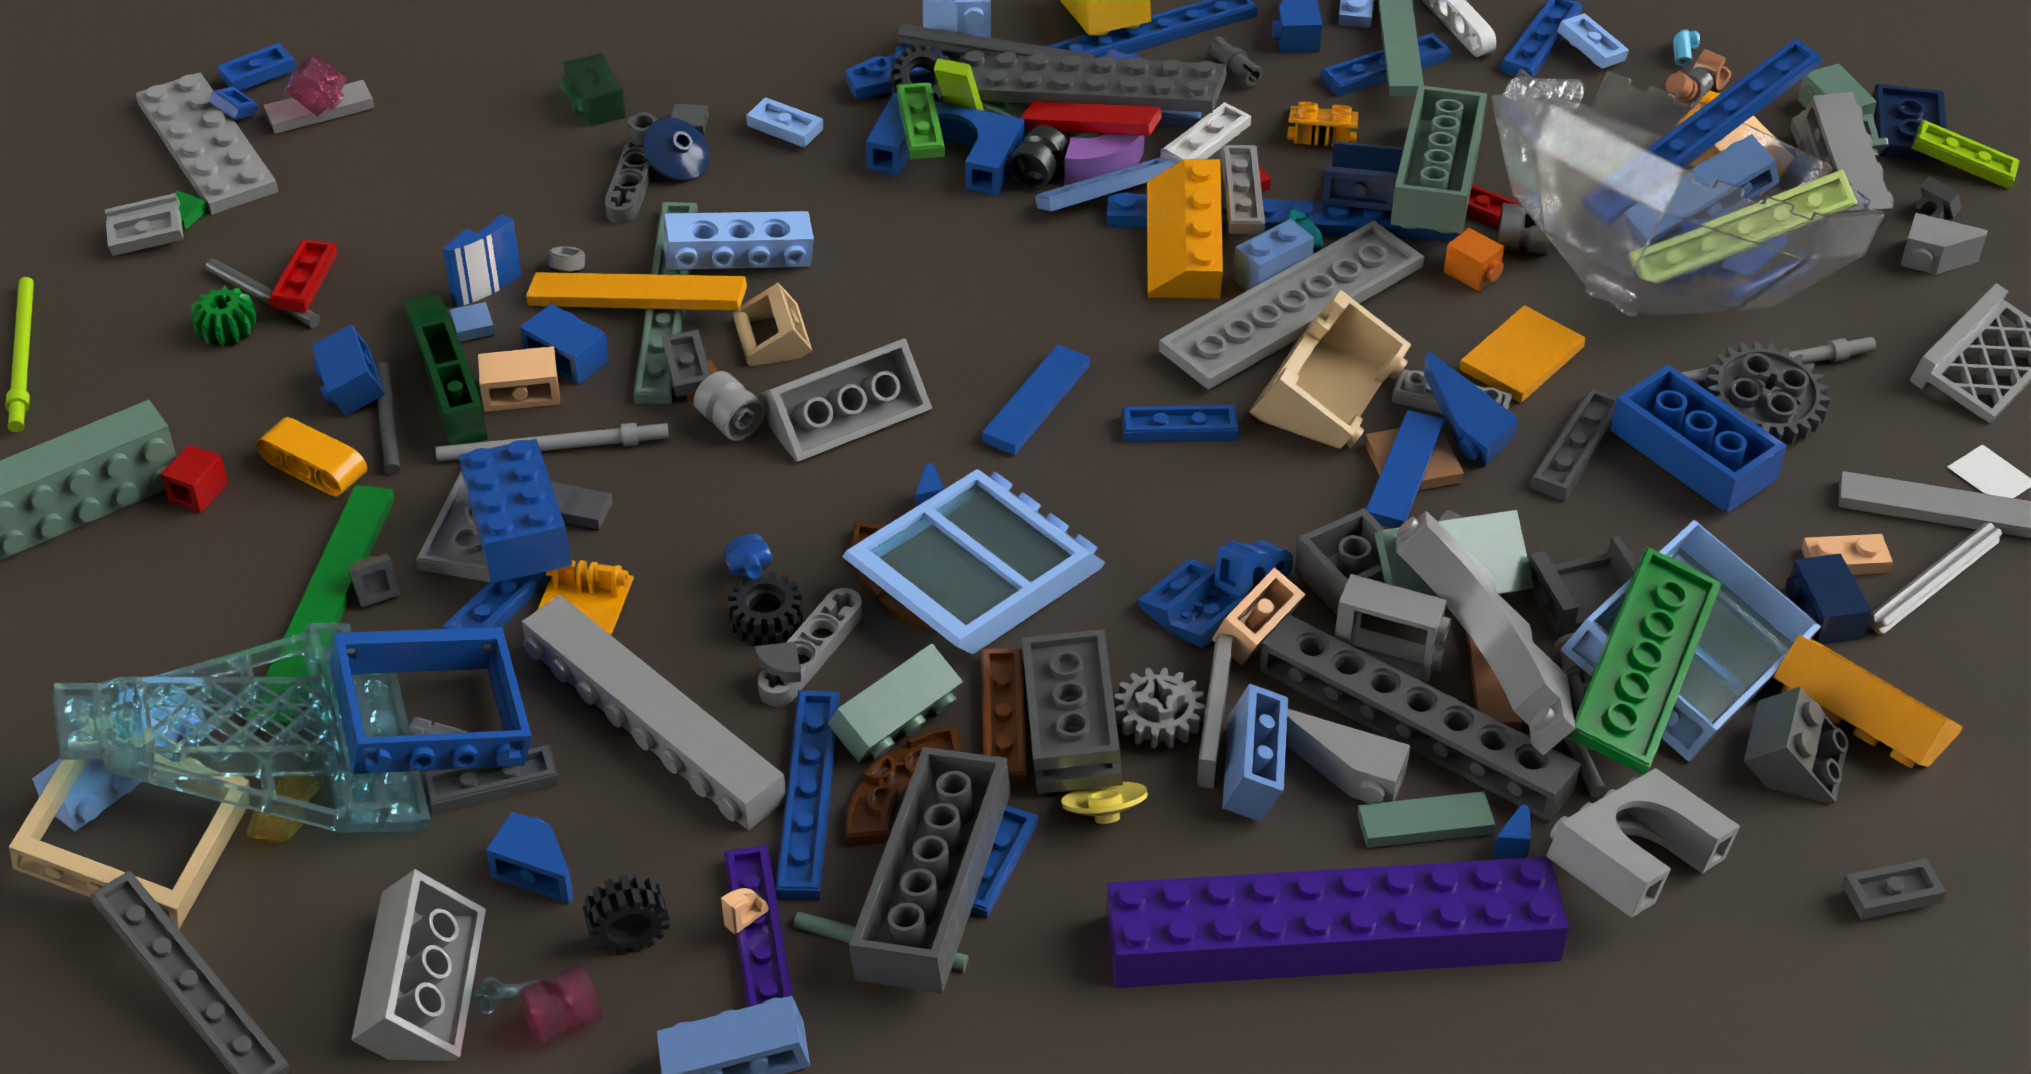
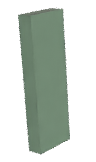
M1485 791L1358 805L1357 811L1367 848L1494 834L1495 821Z

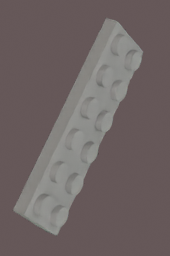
M201 72L185 75L180 79L162 85H154L146 90L137 92L138 105L200 198L206 201L207 208L212 215L278 192L275 178L233 118L209 102L213 90Z

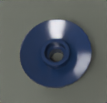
M677 118L659 119L649 126L643 137V151L647 161L659 174L668 179L690 181L699 177L708 166L710 154L707 142L703 135L686 121Z

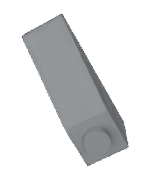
M1287 710L1286 746L1352 798L1362 800L1368 804L1395 801L1406 774L1410 745L1294 710Z

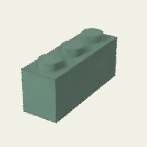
M931 643L840 706L828 722V726L858 763L871 754L875 759H878L895 745L892 739L902 732L906 737L912 735L926 723L924 719L926 715L933 710L939 715L957 701L954 694L963 681Z

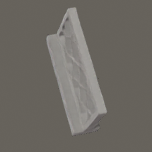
M1997 283L1922 357L1909 380L1920 389L1929 382L1989 424L2031 382V318L2004 300L2009 291ZM2003 315L2015 323L2017 328L2003 327L2000 316ZM1982 336L1996 337L1999 346L1985 345ZM2007 338H2020L2023 347H2010ZM1964 355H1978L1981 365L1966 364ZM1989 356L2003 357L2005 366L1991 365ZM2013 357L2027 358L2030 367H2017ZM1943 374H1960L1962 383H1953ZM1970 375H1984L1987 385L1973 384ZM1995 376L2010 377L2012 386L1998 385ZM1977 395H1991L1994 407L1990 408L1981 402Z

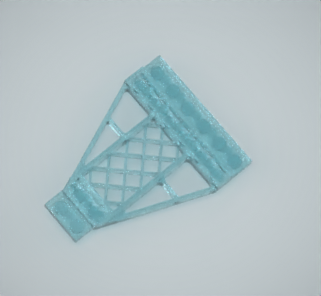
M308 623L305 633L153 677H119L102 683H54L52 699L60 760L103 759L104 772L339 833L428 831L431 820L420 771L378 774L352 773L329 664L334 633L351 632L350 624ZM346 649L347 653H354L355 649ZM295 655H302L305 658L308 677H254L252 669L254 667ZM237 672L241 673V677H223ZM397 673L352 674L365 737L411 735ZM165 707H178V708H176L173 712H171L170 710H168V709L165 708ZM210 707H222V708L219 709L218 711H215V710H213V709L210 708ZM255 707H266V708H264L262 711H259V710L256 709ZM299 707H309V708H308L307 710L303 711V710L300 709ZM191 713L204 722L199 727H195L183 718ZM233 713H236L247 720L248 723L241 727L228 718ZM280 713L292 722L285 727L272 719V717ZM150 716L155 720L159 721V723L156 724L153 728L151 725ZM260 728L273 738L266 743L253 735V733ZM304 728L317 736V738L309 742L296 733ZM171 729L183 736L184 739L177 744L164 736V734ZM217 729L229 738L221 743L208 734ZM324 775L328 777L336 809L276 794L273 776ZM255 776L260 779L262 790L213 777Z

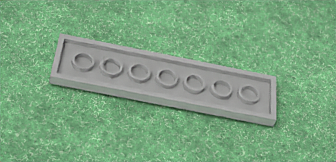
M1372 221L1160 339L1159 352L1206 389L1210 390L1299 339L1315 317L1340 290L1360 304L1421 269L1424 256L1384 227Z

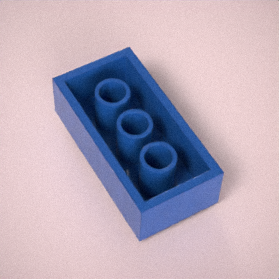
M1669 364L1617 396L1610 431L1726 514L1778 480L1787 447L1786 444Z
M537 438L516 440L507 445L488 449L478 448L470 453L458 455L466 496L491 583L572 566L566 527Z

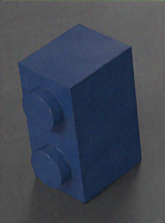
M1841 553L1796 559L1791 576L1786 580V592L1789 599L1794 601L1796 606L1821 626L1813 636L1814 641L1824 645L1863 639L1872 611Z

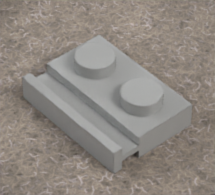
M176 193L105 209L107 216V244L112 256L184 240L181 213L179 211L180 202Z

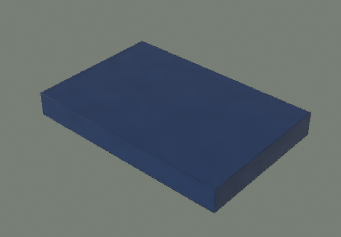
M1875 84L1873 98L1877 101L1874 112V122L1878 137L1887 138L1889 143L1879 156L1945 163L1911 148L1917 128L1922 120L1947 129L1944 91Z

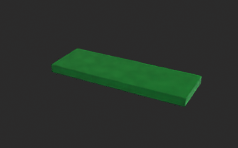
M1646 546L1639 558L1575 713L1574 722L1576 729L1567 737L1643 775L1646 774L1655 757L1722 583Z

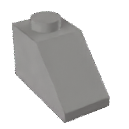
M1915 213L1900 266L1937 275L1979 262L1988 230Z

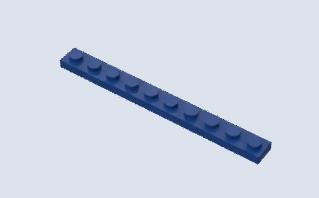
M1131 193L1108 194L1107 226L1147 228V195ZM1221 198L1222 231H1228L1225 198ZM1262 199L1265 231L1289 220V211L1296 210L1310 218L1318 227L1322 236H1347L1372 221H1375L1399 239L1452 241L1461 234H1443L1431 229H1405L1400 225H1392V211L1325 205L1322 202L1306 200Z

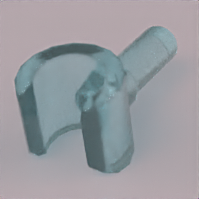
M487 977L479 984L473 993V997L485 996L486 998L479 1005L478 1011L483 1014H491L496 1010L502 999L512 997L513 995L540 991L541 985L539 980L504 984L495 977Z

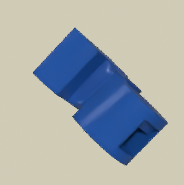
M1229 540L1226 545L1218 547L1214 586L1240 597L1253 586V579L1261 582L1274 567L1287 578L1293 568V556L1288 550L1264 540H1259L1253 545L1247 542L1238 543Z

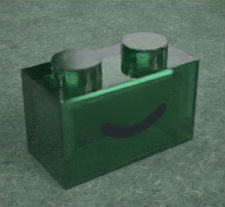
M603 53L563 62L565 76L560 77L562 91L565 97L570 96L574 115H580L586 127L626 118L623 90Z

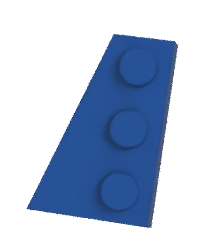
M902 44L895 47L896 53L888 57L875 56L845 70V81L856 100L873 98L876 95L892 92L893 85H890L891 71L898 55H902L904 49L909 47V45ZM931 49L930 51L935 53L936 49ZM917 67L909 72V78L913 84H934L933 74L925 68Z

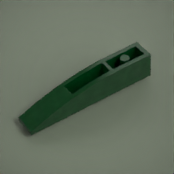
M438 292L402 299V306L448 444L458 445L488 440L480 397L460 341Z

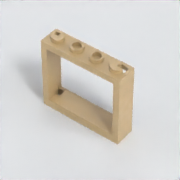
M86 720L10 844L9 850L12 867L20 872L90 898V894L126 873L40 841L93 752L223 800L173 890L136 877L175 926L180 929L250 804L249 780L234 770H221L207 765L194 755H180L164 749L159 743L151 739L140 740L126 735L113 725H99Z

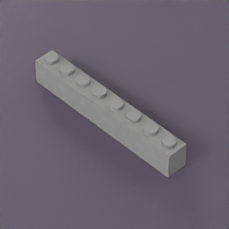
M558 595L522 620L525 637L523 646L534 660H542L550 667L559 681L563 683L567 681L577 689L579 695L587 704H595L605 712L606 717L615 727L619 728L622 726L627 730L643 750L647 751L650 749L661 759L664 766L671 773L676 774L678 772L690 783L692 789L700 797L707 796L718 805L719 810L728 820H736L749 831L785 803V778L782 772L564 597Z

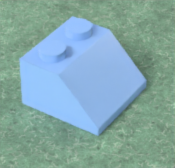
M923 0V27L991 38V0ZM949 52L957 57L962 56L961 53Z

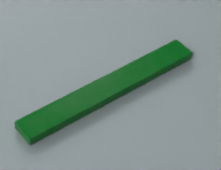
M362 485L354 486L247 715L249 727L290 732L354 591L348 566L357 563L358 560L369 557L395 500L393 489Z

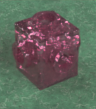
M313 53L293 71L284 91L318 117L327 108L333 110L344 97L341 91L347 78L317 54Z

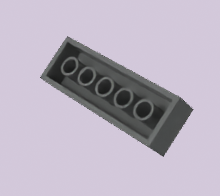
M928 747L922 748L849 943L856 981L943 994L1011 794L1007 758Z

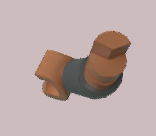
M1704 49L1690 72L1684 74L1679 70L1677 73L1670 75L1665 85L1673 102L1679 106L1693 107L1711 88L1716 90L1723 89L1731 77L1729 68L1723 66L1726 57Z

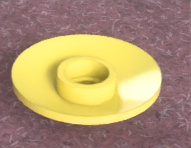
M1123 782V785L1074 790L1066 794L1061 802L1063 809L1080 815L1094 816L1096 823L1107 824L1120 820V812L1130 809L1145 800L1148 792L1146 786L1142 784Z

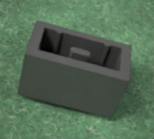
M1800 686L1758 701L1743 762L1768 789L1829 805L1836 803L1849 741L1845 733L1837 728L1825 715L1821 706L1812 700Z

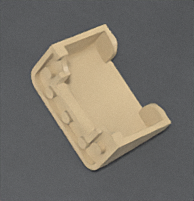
M1340 290L1296 341L1249 413L1263 423L1338 449H1341L1346 444L1351 448L1364 432V429L1360 427L1363 418L1360 416L1382 382L1388 376L1395 379L1404 369L1408 361L1403 357L1411 344Z

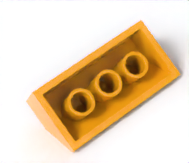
M1183 159L1147 181L1148 298L1220 299L1223 275L1220 159Z
M1800 634L1773 678L1784 684L1780 691L1785 692L1801 686L1810 698L1821 706L1825 715L1832 722L1839 725L1841 720L1844 719L1856 727L1852 734L1872 746H1876L1878 741H1881L1893 749L1889 756L1911 769L1915 763L1929 767L1959 735L1963 726L1823 644Z

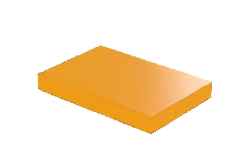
M1524 305L1462 358L1459 370L1490 387L1512 394V399L1522 403L1584 348L1586 337Z

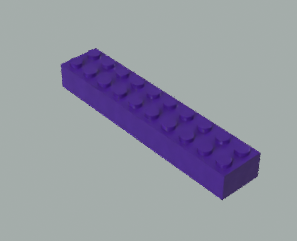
M1548 857L1107 883L1106 921L1115 988L1562 961L1569 930L1552 861Z

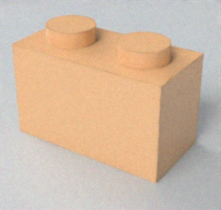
M554 346L478 354L479 383L484 412L560 404Z
M1274 567L1224 619L1212 640L1216 642V637L1219 634L1232 635L1231 657L1243 666L1258 651L1263 641L1288 614L1292 615L1305 596V593Z

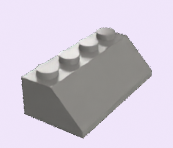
M906 338L757 394L765 406V416L771 431L795 462L932 409Z
M416 869L385 889L381 894L351 1041L388 1060L455 1061L459 1059L486 909Z

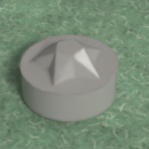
M554 247L549 250L548 265L558 269L561 273H571L585 267V253L575 247Z

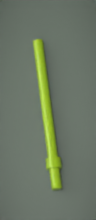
M29 277L20 278L18 283L11 389L6 394L5 408L9 412L8 429L12 432H21L24 429L25 413L28 412L30 395L26 389L34 281Z

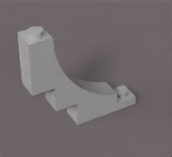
M1427 511L1417 519L1415 517L1409 518L1400 526L1396 533V553L1413 568L1439 598L1447 600V608L1463 626L1485 657L1507 695L1513 711L1529 725L1531 744L1542 755H1545L1576 729L1567 674L1533 643L1531 625L1496 592L1493 574Z

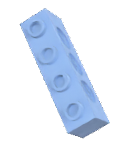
M808 211L664 214L663 245L667 270L811 267L814 237Z

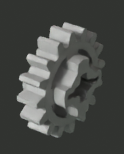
M1163 667L1160 674L1155 675L1150 668H1146L1145 677L1141 678L1139 675L1132 673L1130 674V684L1125 682L1119 684V694L1114 696L1116 724H1122V734L1124 736L1135 733L1136 744H1140L1144 739L1150 740L1151 748L1156 749L1159 741H1165L1168 748H1173L1174 739L1178 738L1180 741L1187 743L1189 741V732L1199 733L1200 722L1204 721L1205 715L1204 693L1196 691L1197 682L1195 680L1184 683V673L1178 672L1172 677L1168 675L1167 668Z

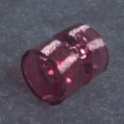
M580 964L557 973L555 981L551 984L542 979L519 988V996L525 1016L540 1045L564 1036L566 1028L570 1025L579 1030L602 1020L601 1008L596 992L586 970Z

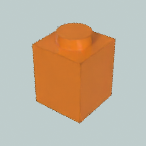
M1467 228L1463 234L1461 233L1447 244L1444 273L1479 291L1490 281H1496L1501 275L1504 267L1502 262L1504 246L1471 228Z

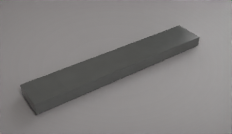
M130 870L90 894L94 906L230 1074H288L290 1072L289 1063Z

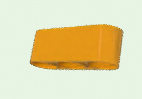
M284 417L256 441L258 453L268 464L334 497L340 496L367 472L365 460L355 449L290 417Z

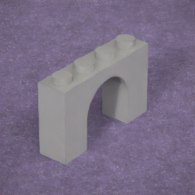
M1654 768L1640 777L1634 776L1626 785L1617 790H1609L1602 799L1595 803H1586L1579 812L1572 816L1560 818L1551 830L1550 838L1553 841L1546 857L1632 918L1656 903L1671 868L1635 844L1626 835L1640 836L1660 844L1703 874L1725 860L1740 825L1657 768Z

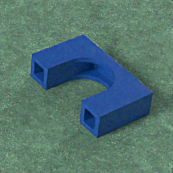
M893 93L866 140L867 169L900 176L909 159V153L897 93ZM935 101L943 140L958 142L972 149L965 161V189L999 196L1010 175L1008 160L1024 140V119Z

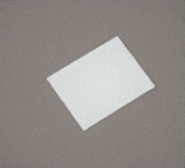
M1983 444L1947 466L1984 494L2015 498L2031 487V478Z

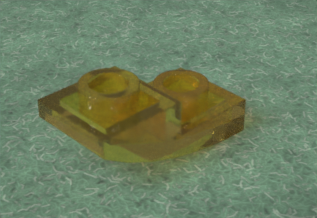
M281 768L269 782L255 807L247 828L248 838L266 839L270 843H280L289 840L307 821L305 804L323 786L321 770Z

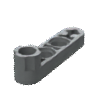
M640 112L635 116H630L628 119L629 136L605 197L606 217L612 223H629L639 213L654 168L645 157L643 148L640 147L643 146V137L646 130L652 123L658 120L652 113ZM644 162L641 165H630V163ZM628 183L637 184V185L632 186V187H623V186H622V185L628 184Z

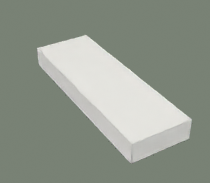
M1224 102L1213 110V113H1209L1162 148L1160 158L1174 161V164L1183 159H1207L1251 125V116Z

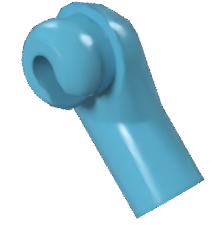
M1682 29L1675 35L1673 49L1676 65L1687 66L1692 63L1691 49H1696L1700 43V34L1697 31Z

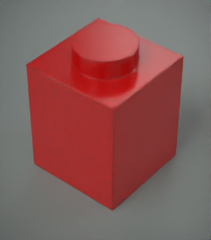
M190 444L161 473L168 502L200 514L228 485L221 455Z

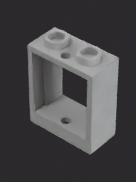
M1350 574L1338 604L1335 638L1343 640L1354 648L1374 658H1378L1401 672L1428 684L1433 669L1440 671L1446 653V647L1440 645V642H1445L1451 623V618L1444 617L1447 600ZM1362 613L1427 630L1426 644L1422 645L1360 628Z

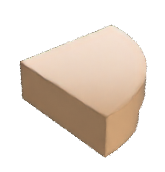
M748 888L737 889L721 897L724 926L734 935L769 910L765 900Z

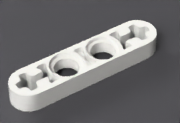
M1422 0L1472 55L1480 57L1495 51L1496 36L1493 29L1466 0Z

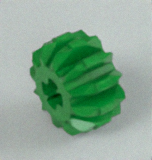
M223 286L218 291L209 289L208 295H198L197 303L191 305L194 330L198 338H204L208 345L219 342L223 347L230 341L238 344L240 337H249L251 329L256 327L257 318L253 301L250 299L249 294H242L240 288H234L230 291L226 286Z

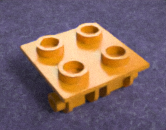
M1298 102V106H1291L1288 122L1295 123V126H1288L1287 140H1294L1293 144L1311 145L1312 126L1315 125V146H1318L1319 126H1326L1324 145L1328 147L1330 127H1333L1331 147H1333L1334 141L1356 143L1357 132L1350 131V129H1358L1359 112L1352 111V107L1346 105H1332V109H1320L1316 103Z
M571 560L572 566L546 571V575L551 576V579L538 609L558 595H561L608 634L612 635L633 582V575H629L627 570H622L620 565H598L597 562H591L588 569L587 562L584 560H580L577 567L576 561Z

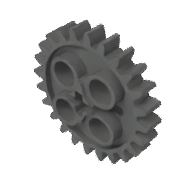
M1758 341L1754 342L1752 349H1749L1744 343H1740L1737 351L1728 347L1725 355L1718 354L1715 363L1710 365L1703 386L1705 390L1780 441L1784 438L1790 445L1794 444L1797 436L1806 440L1810 431L1816 433L1820 423L1824 421L1830 398L1826 396L1829 386L1821 384L1824 375L1812 374L1815 364L1803 365L1801 363L1802 354L1795 357L1789 356V347H1785L1781 352H1778L1774 343H1770L1768 349H1762Z

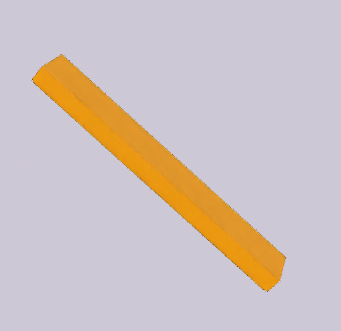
M535 272L526 294L528 306L545 307L553 304L557 307L738 311L747 289V282L745 276Z

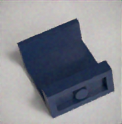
M1334 141L1332 166H1326L1322 204L1392 211L1394 189L1404 147Z

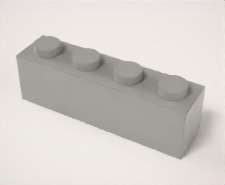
M1853 92L1812 96L1802 117L1822 176L1844 170L1858 203L1855 207L1836 214L1841 232L1881 228L1892 212L1894 202L1892 194L1887 192L1883 180L1882 165L1875 158L1872 137L1866 132L1862 108L1860 105H1857Z

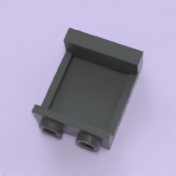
M1620 536L1610 539L1608 551L1604 554L1553 565L1545 551L1530 554L1529 567L1534 588L1529 590L1558 638L1575 633L1593 612L1632 577L1637 566L1636 557L1631 549H1627ZM1616 614L1602 628L1612 626Z

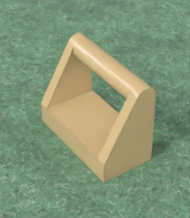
M779 283L774 284L742 304L738 311L732 312L745 360L749 366L800 359L812 351L798 303ZM775 318L779 333L757 346L750 322Z

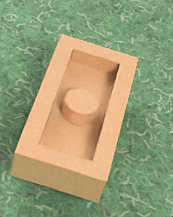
M1882 534L1804 538L1801 548L1804 558L1841 553L1852 575L1890 573L1893 564Z

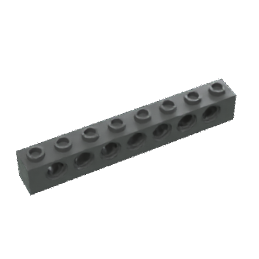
M1288 614L1262 643L1260 672L1388 739L1410 745L1411 751L1518 807L1528 805L1530 813L1549 823L1575 791L1580 762L1554 749L1542 755L1531 744L1529 735L1521 733L1495 720L1492 716L1458 701L1453 696L1446 695L1421 682L1419 679L1386 664L1382 660L1354 648L1347 642L1315 628L1310 623Z

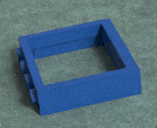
M502 627L334 633L329 664L353 774L525 765L531 732ZM484 644H491L490 648H483ZM346 649H355V652L347 653ZM487 669L503 731L365 737L352 674Z

